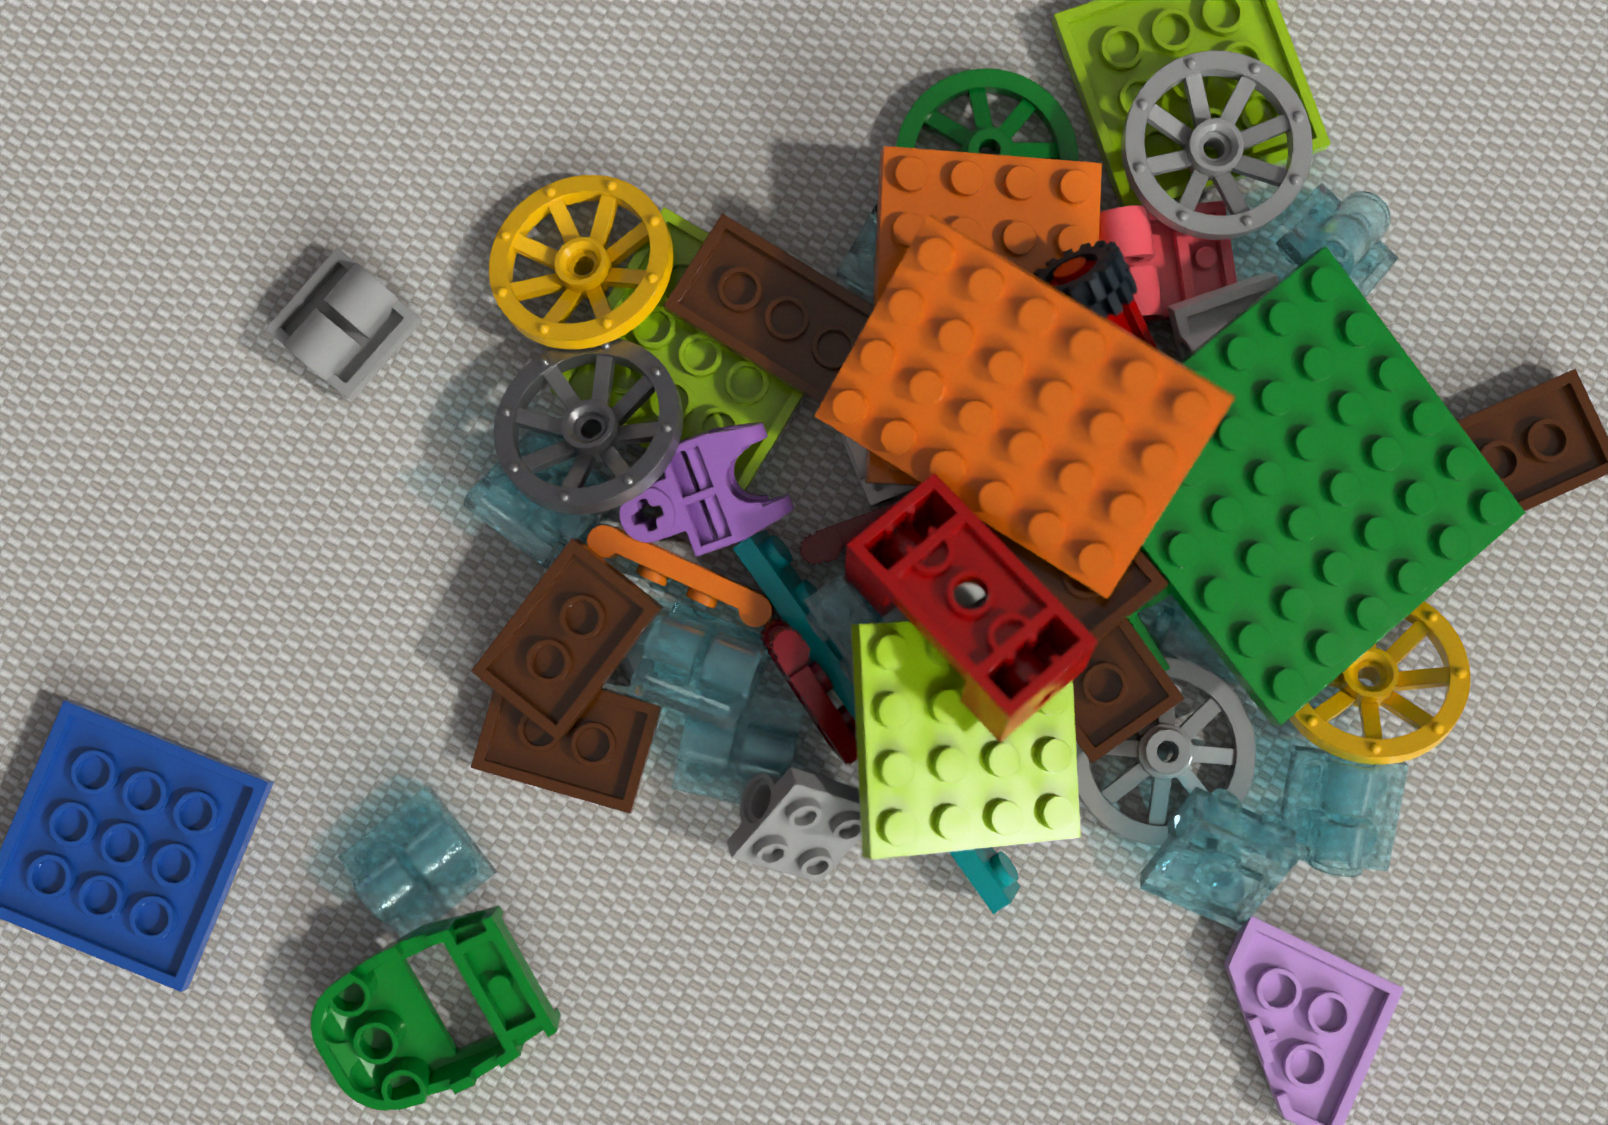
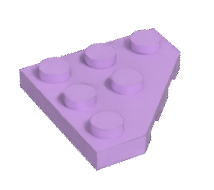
M1246 913L1226 957L1224 966L1277 1110L1283 1118L1297 1125H1344L1404 988Z

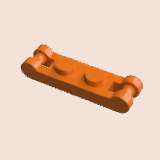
M599 525L588 534L587 546L600 557L615 558L621 555L639 564L635 572L636 574L662 586L666 585L669 578L689 586L685 596L710 608L715 609L719 600L739 609L740 618L748 626L760 627L766 624L767 621L769 622L774 615V606L765 594L658 545L637 541L630 537L625 530L614 526Z

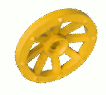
M604 175L568 177L550 183L529 195L516 206L503 222L495 237L490 253V287L498 306L507 319L519 332L529 339L548 347L567 350L600 346L630 332L645 320L657 306L668 286L672 273L674 258L672 239L657 206L643 191L634 185ZM585 201H599L590 237H580L568 211V205ZM618 206L629 210L642 221L606 249ZM549 214H552L565 242L559 251L526 237L535 225ZM650 241V255L646 270L615 268ZM517 253L556 271L553 274L513 283V269ZM610 287L635 289L628 299L614 310H611L605 294ZM564 291L543 319L532 314L519 302ZM583 299H589L596 319L580 323H565Z
M1424 601L1405 618L1412 625L1386 651L1376 648V644L1327 685L1339 688L1340 691L1315 709L1307 703L1289 720L1303 736L1322 750L1339 758L1371 765L1394 764L1411 760L1430 751L1441 743L1456 725L1465 708L1470 690L1471 674L1467 653L1460 637L1448 620L1429 603ZM1428 637L1439 653L1444 666L1399 671L1397 665ZM1359 679H1368L1372 681L1374 686H1365ZM1446 687L1442 707L1434 717L1395 692ZM1352 705L1359 707L1363 737L1344 732L1328 722ZM1382 706L1417 730L1403 736L1383 739L1378 707Z

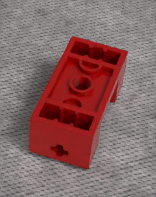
M935 473L846 545L845 578L882 617L897 607L966 680L961 702L1000 743L1085 670L1098 642ZM963 584H975L985 592L987 601L980 608L966 609L960 606L954 599V590Z

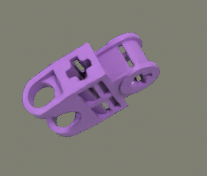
M763 422L713 428L680 440L672 461L664 471L665 475L659 477L642 494L621 505L620 521L626 533L637 541L652 543L686 531L697 557L745 540L794 509L790 494H784L769 499L767 494L753 495L744 491L735 478L734 466L738 456L743 454L744 450L750 448L749 445L768 437ZM648 503L650 506L660 505L663 509V514L658 518L654 515L646 517L642 508Z

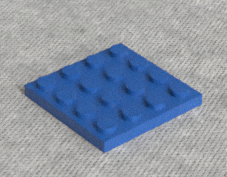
M64 700L0 849V919L177 991L187 990L274 781L75 701Z

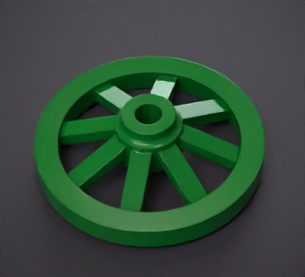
M990 68L972 69L950 75L926 90L908 111L901 125L896 147L915 148L918 136L923 126H926L962 147V149L955 152L980 153L979 150L986 147L993 149L997 155L1078 161L1079 159L1078 146L1072 124L1057 100L1042 86L1022 75L1011 71ZM986 93L1005 95L1020 102L999 128L992 125ZM968 95L975 130L973 132L937 112V110L956 98ZM1034 112L1046 125L1053 139V142L1013 143L1012 140Z

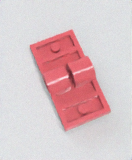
M1223 200L1198 203L1194 210L1208 215H1227ZM1143 205L1124 206L1100 212L1099 241L1105 240L1106 244L1112 241L1119 246L1136 282L1137 293L1132 295L1145 323L1169 320L1167 306L1237 282L1231 239L1209 240L1185 235L1163 224Z

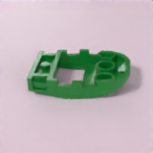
M500 905L421 925L343 973L318 998L311 1015L312 1038L335 1081L350 1098L363 1106L387 1111L401 1110L423 1104L427 1096L452 1089L454 1094H457L474 1086L477 1078L499 1065L502 1068L521 1055L524 1043L543 1030L547 1037L557 1032L561 1013L558 1008L553 1009L508 930L502 919L504 912ZM440 943L445 945L495 1032L460 1049L456 1046L406 959Z

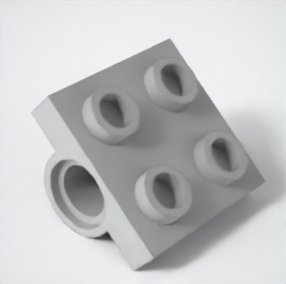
M337 247L265 329L311 370L327 381L345 398L353 402L423 320L368 271Z
M790 767L781 778L763 772L758 773L749 780L742 793L740 801L742 824L727 840V845L733 859L821 883L861 838L859 788Z

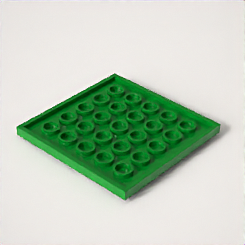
M1327 246L1316 250L1180 362L1236 397L1145 539L1140 550L1168 582L1166 587L1268 721L1272 725L1281 726L1526 512Z

